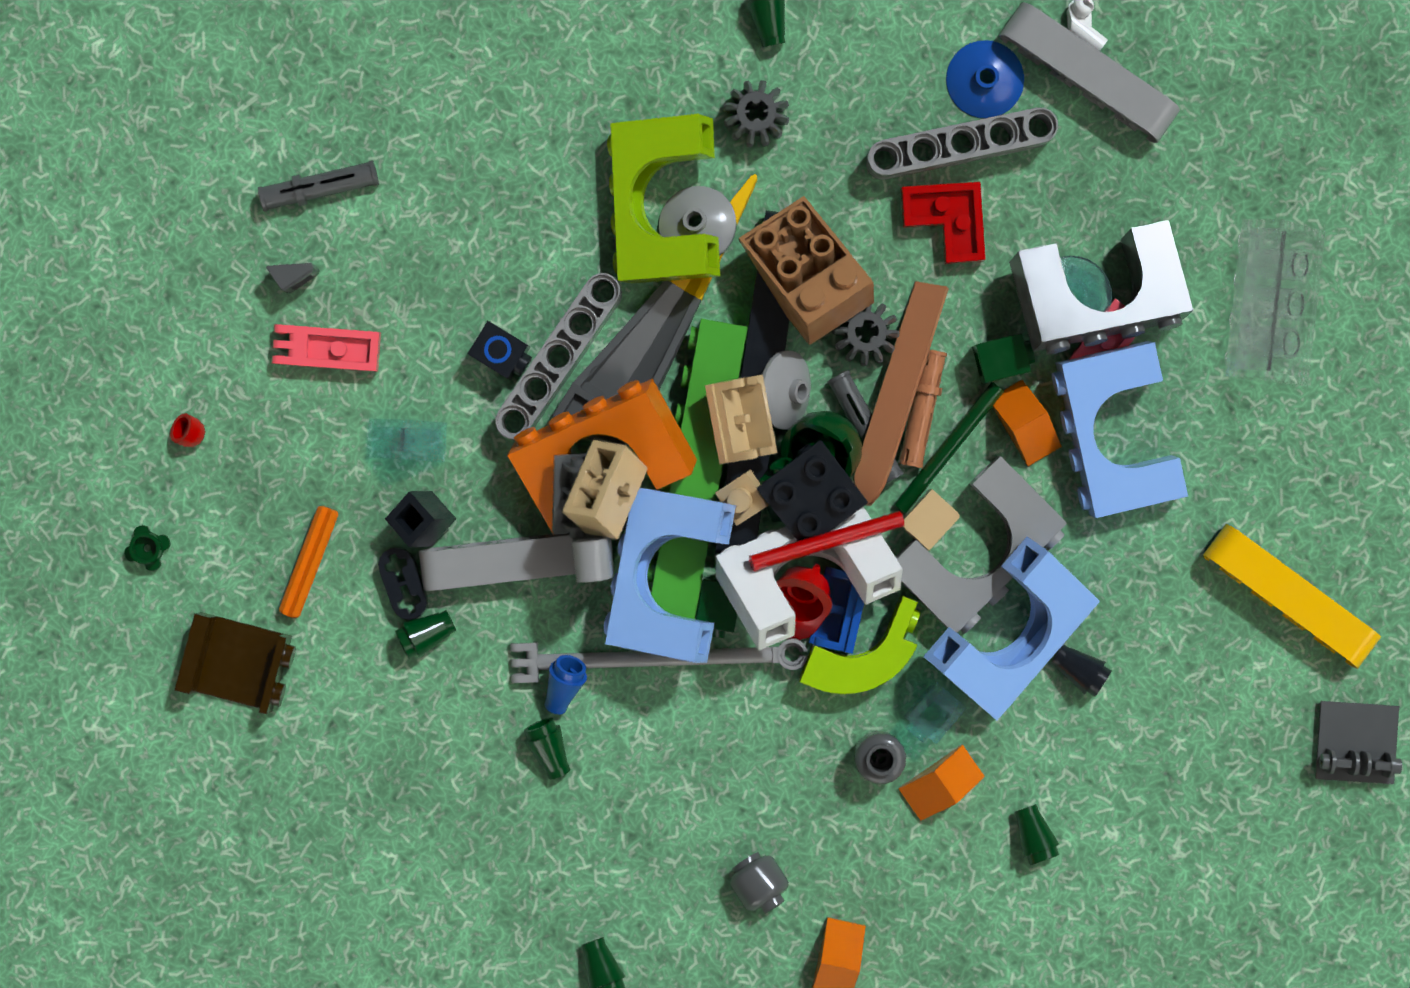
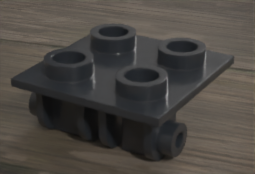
M821 439L812 446L807 444L797 452L798 457L757 487V490L797 541L830 532L869 503Z

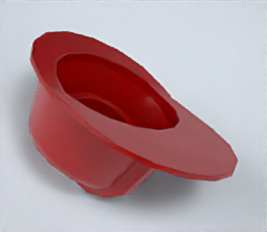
M817 563L811 568L802 566L791 567L776 582L795 613V634L790 638L798 640L809 638L817 631L833 606L829 583L820 574V565Z

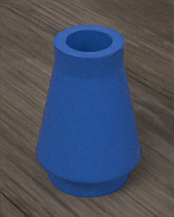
M562 655L551 663L549 667L547 697L544 703L545 708L549 712L564 714L571 701L586 682V666L579 658L571 655Z

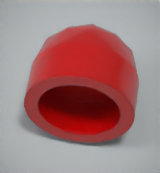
M184 413L179 415L174 421L170 437L174 443L181 446L195 447L204 440L206 431L199 419Z

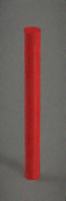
M900 511L750 555L749 562L753 571L903 527L905 525L904 518Z

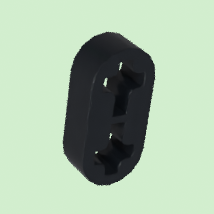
M404 548L388 549L381 555L378 567L391 606L400 618L407 620L416 619L426 611L428 596L426 591L423 590V582L415 559ZM396 554L398 559L405 558L407 561V566L402 568L405 578L403 582L399 581L395 571L388 572L386 565L392 562L391 555ZM406 584L412 596L418 595L421 602L415 605L416 612L411 613L409 608L402 609L399 601L405 599L401 586Z

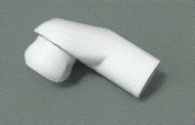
M1072 1L1067 9L1068 30L1100 51L1108 39L1092 28L1091 11L1094 10L1093 1Z

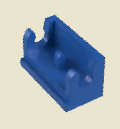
M826 566L824 577L829 583L833 606L817 631L810 636L809 643L853 654L864 602L844 570Z

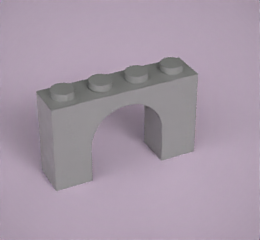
M1001 456L995 457L969 483L999 514L1006 527V551L1000 563L992 571L975 578L955 576L947 571L916 539H913L895 556L903 568L901 582L946 628L950 627L956 633L959 630L964 634L967 633L981 619L977 613L987 603L994 606L1009 591L1005 585L1013 577L1001 566L1027 536L1049 551L1065 535L1061 529L1067 522Z

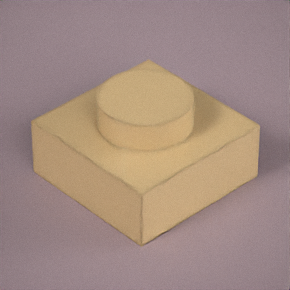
M751 470L715 492L722 503L736 505L733 519L736 526L769 506L757 490L760 483Z

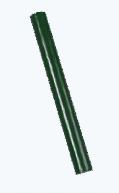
M991 382L894 505L904 513L910 510L1004 393L1002 388Z

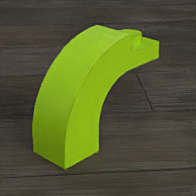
M900 595L883 637L873 648L864 653L842 655L813 644L798 679L799 682L834 694L860 693L886 683L902 670L917 647L916 643L904 639L906 631L913 633L921 613L915 610L918 602Z

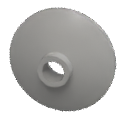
M705 186L688 187L674 194L664 205L659 218V234L663 237L708 234L719 237V256L732 243L737 226L736 215L729 200L719 191ZM692 216H701L702 221L698 226H689V219Z
M784 350L776 353L769 360L763 371L772 426L777 429H789L803 417L811 392V378L805 360L797 352Z

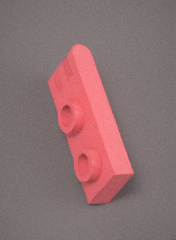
M274 324V332L289 334V341L273 340V348L288 349V357L274 355L272 356L271 364L378 372L380 332Z

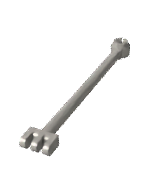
M788 638L779 646L766 647L759 651L757 647L710 649L707 662L693 663L640 651L538 654V642L510 643V651H526V658L511 659V667H527V674H512L511 683L539 682V670H549L551 663L562 655H571L579 658L586 668L780 663L786 669L797 670L806 663L808 656L800 655L797 660L790 661L785 657V650L790 646L797 647L800 652L808 650L801 640Z

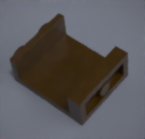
M204 612L195 613L175 691L187 694L199 692L260 708L259 713L268 714L273 711L274 706L280 707L284 698L286 684L280 683L284 668L290 669L294 660L296 646L290 645L292 636Z

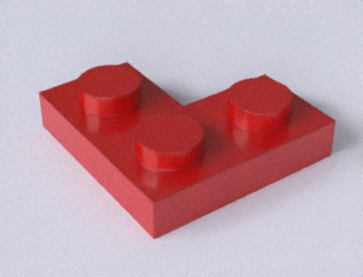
M981 182L905 186L901 188L903 228L942 225L945 264L984 262L986 260Z

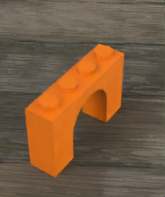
M653 378L641 384L638 380L631 381L622 386L617 391L618 394L608 399H605L604 396L596 397L587 402L582 407L583 410L571 415L569 411L563 412L552 418L548 422V426L536 430L535 427H530L514 437L515 442L507 456L551 532L553 520L554 455L571 454V447L584 437L597 434L609 435L628 444L638 458L647 466L646 473L656 490L692 474L697 458Z

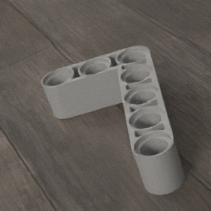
M569 533L545 534L434 547L419 551L424 591L576 574V582H595L612 578L615 568L611 538L588 533L582 539L570 538Z

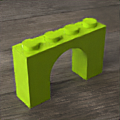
M690 114L610 123L611 134L607 139V148L609 155L612 157L613 173L609 178V188L614 197V213L611 216V228L616 236L613 268L617 274L618 281L648 283L720 277L719 237L708 234L663 237L652 228L644 210V195L647 185L658 170L675 162L715 158L713 119L701 114Z

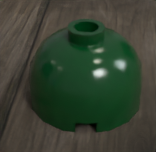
M830 411L812 412L799 419L788 429L781 442L782 458H792L794 460L798 457L797 452L807 444L812 446L821 439L850 479L852 478L861 461L862 442L857 429L848 419Z

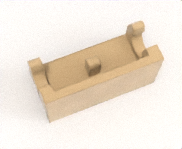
M763 374L705 385L719 464L758 458V456L777 453Z

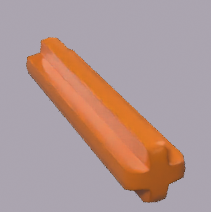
M319 506L315 512L279 607V612L285 616L298 618L301 615L338 518V512L332 508Z

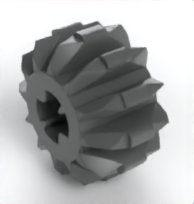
M764 80L760 81L758 91H753L750 81H745L743 86L746 95L733 89L730 92V96L737 104L725 103L723 107L725 112L734 115L724 120V126L731 128L739 125L733 132L732 138L737 141L744 133L748 134L746 147L752 148L754 144V136H759L761 145L767 147L769 145L767 132L774 138L780 139L782 132L775 124L788 125L789 117L779 114V112L788 108V101L774 102L780 95L781 90L775 87L769 94H766L767 82ZM751 106L756 110L760 106L765 109L763 117H766V119L763 121L758 118L753 121L748 120L750 111L747 108Z
M883 303L877 307L875 313L871 312L872 305H870L863 312L844 322L843 324L847 325V327H837L832 330V334L837 336L845 335L846 338L835 344L836 350H841L847 345L852 348L846 354V361H852L856 353L859 352L861 353L860 365L867 366L869 361L868 353L871 352L874 361L879 364L883 361L879 347L888 353L894 352L895 347L887 342L885 338L895 339L899 337L900 333L897 330H887L886 326L893 324L897 318L895 315L889 316L885 320L880 317L886 310V305ZM864 322L870 323L872 325L870 329L875 328L876 336H872L868 343L861 342L862 336L857 338L855 329H860Z

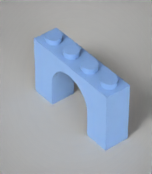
M1144 341L1056 362L1057 372L1052 373V381L1056 395H1062L1066 410L1061 411L1060 416L1065 434L1071 433L1074 449H1069V458L1073 471L1080 473L1082 487L1077 488V493L1082 510H1088L1089 515L1099 518L1188 497L1180 458L1169 455L1130 465H1118L1110 462L1103 456L1094 439L1093 427L1096 414L1101 405L1110 396L1123 390L1163 381L1155 342Z
M639 488L627 517L626 531L621 536L618 544V554L621 559L619 570L614 575L611 583V594L614 597L611 611L607 614L604 621L605 644L693 663L708 661L714 623L673 615L662 609L650 593L647 577L648 568L655 552L663 544L675 538L688 537L714 543L729 544L736 505Z
M1028 536L1001 566L1023 586L1030 598L1031 611L1029 620L1020 636L1004 649L996 652H981L948 627L923 656L995 720H998L1100 602L1049 551Z

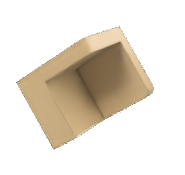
M929 489L903 517L905 525L902 528L926 550L930 551L959 519L960 515L933 489Z

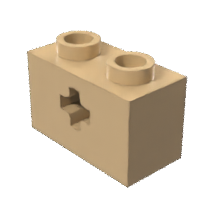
M593 440L562 512L585 533L618 539L648 469L647 466L626 445Z

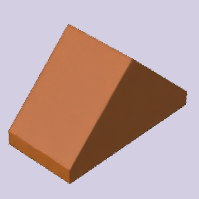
M1020 380L1005 389L1004 393L992 407L1027 467L1061 448L1062 446L1048 412L1025 382Z
M962 744L898 789L917 817L922 821L957 804L985 776Z
M827 917L812 988L855 987L861 967L865 925Z

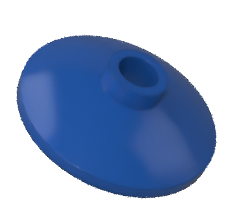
M981 40L964 46L954 55L948 66L946 84L952 101L960 110L973 117L990 118L1006 113L1017 103L1024 87V72L1018 57L1008 47L995 41ZM987 70L993 74L994 80L992 83L985 84L980 80V73Z

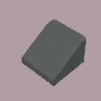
M312 263L266 266L280 289L290 294L319 274V269Z

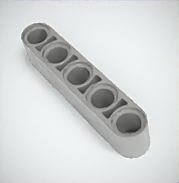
M1020 3L999 34L1000 39L1007 44L1010 41L1019 47L1018 52L1038 66L1042 63L1050 68L1051 75L1069 87L1075 85L1083 91L1082 96L1101 109L1107 107L1116 113L1114 117L1134 131L1138 128L1147 134L1148 137L1146 139L1150 142L1158 143L1180 111L1178 105L1167 96L1028 3Z
M1033 108L889 138L876 142L871 147L866 158V167L873 177L882 180L1035 149L1046 145L1056 135L1058 120L1056 115L1049 109ZM1032 119L1042 120L1047 126V135L1044 137L1034 136L1029 130V121ZM991 128H1004L1009 134L1008 144H995L990 137ZM955 135L966 136L971 143L970 152H956L951 145L952 137ZM917 143L928 144L933 151L932 159L923 162L917 160L913 154V146ZM879 151L890 152L894 157L895 165L888 170H883L875 164L874 155Z
M598 273L586 282L496 415V427L504 437L514 440V437L523 430L537 425L618 307L622 299V290L618 281L612 275ZM600 283H609L614 287L613 298L605 303L598 302L593 297V291ZM587 315L591 318L592 327L587 334L577 335L572 332L571 323L576 316ZM557 347L567 348L570 353L568 363L561 368H555L549 362L551 351ZM535 379H542L547 384V393L540 400H531L527 394L529 383ZM519 411L524 415L525 425L521 431L510 433L506 429L505 419L511 412Z

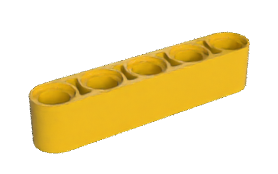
M1225 524L1203 554L1207 561L1212 560L1221 566L1220 570L1237 583H1243L1252 589V594L1271 608L1274 606L1282 611L1283 617L1302 631L1304 629L1315 636L1313 639L1332 653L1337 652L1346 658L1345 662L1356 669L1360 667L1381 638L1376 631L1228 524Z

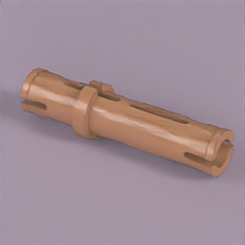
M929 350L909 413L903 446L898 460L899 464L923 469L925 450L937 396H941L943 388L939 387L947 357L945 352Z

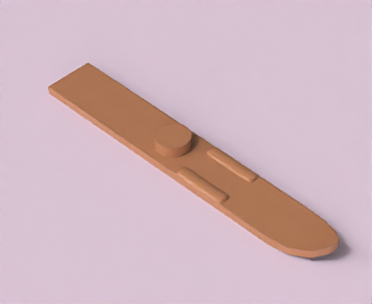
M915 281L899 331L900 334L894 346L895 350L892 353L864 439L861 461L855 471V485L869 502L866 506H871L878 499L891 472L949 290L947 286Z

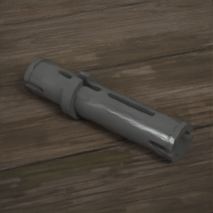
M371 160L367 163L301 178L300 174L294 175L290 181L258 187V194L261 206L265 212L269 209L295 203L303 206L307 205V200L371 185L376 186L379 185L374 161Z
M848 370L830 379L827 383L831 386L846 418L857 429L863 446L872 414ZM848 394L852 397L865 425H862L847 398ZM894 459L886 483L904 474L896 459Z

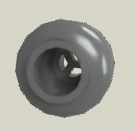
M874 731L866 734L858 741L854 749V762L858 772L864 779L874 784H887L893 782L902 774L906 766V753L903 745L894 735L885 731ZM883 749L885 752L878 753L876 750ZM872 753L876 755L875 762L871 758ZM885 757V759L879 763L880 758Z
M759 852L732 868L735 874L732 876L730 884L746 910L755 911L762 908L766 914L785 901L781 894L787 890L789 882L772 856L765 855L761 857Z

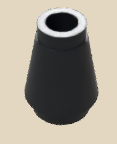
M1064 644L1051 662L1084 695L1088 692L1096 697L1112 672L1111 669L1104 666L1105 661L1071 647L1069 648Z

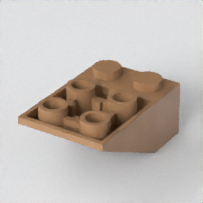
M805 196L739 238L740 243L782 310L809 345L874 303V283Z

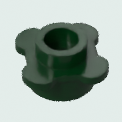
M141 525L135 528L134 537L131 539L129 546L125 548L124 554L128 561H136L144 564L147 570L155 571L161 567L160 559L164 551L170 548L171 542L168 536L154 534L150 532L148 526ZM146 544H149L151 546V550L149 552H146L144 550V546Z

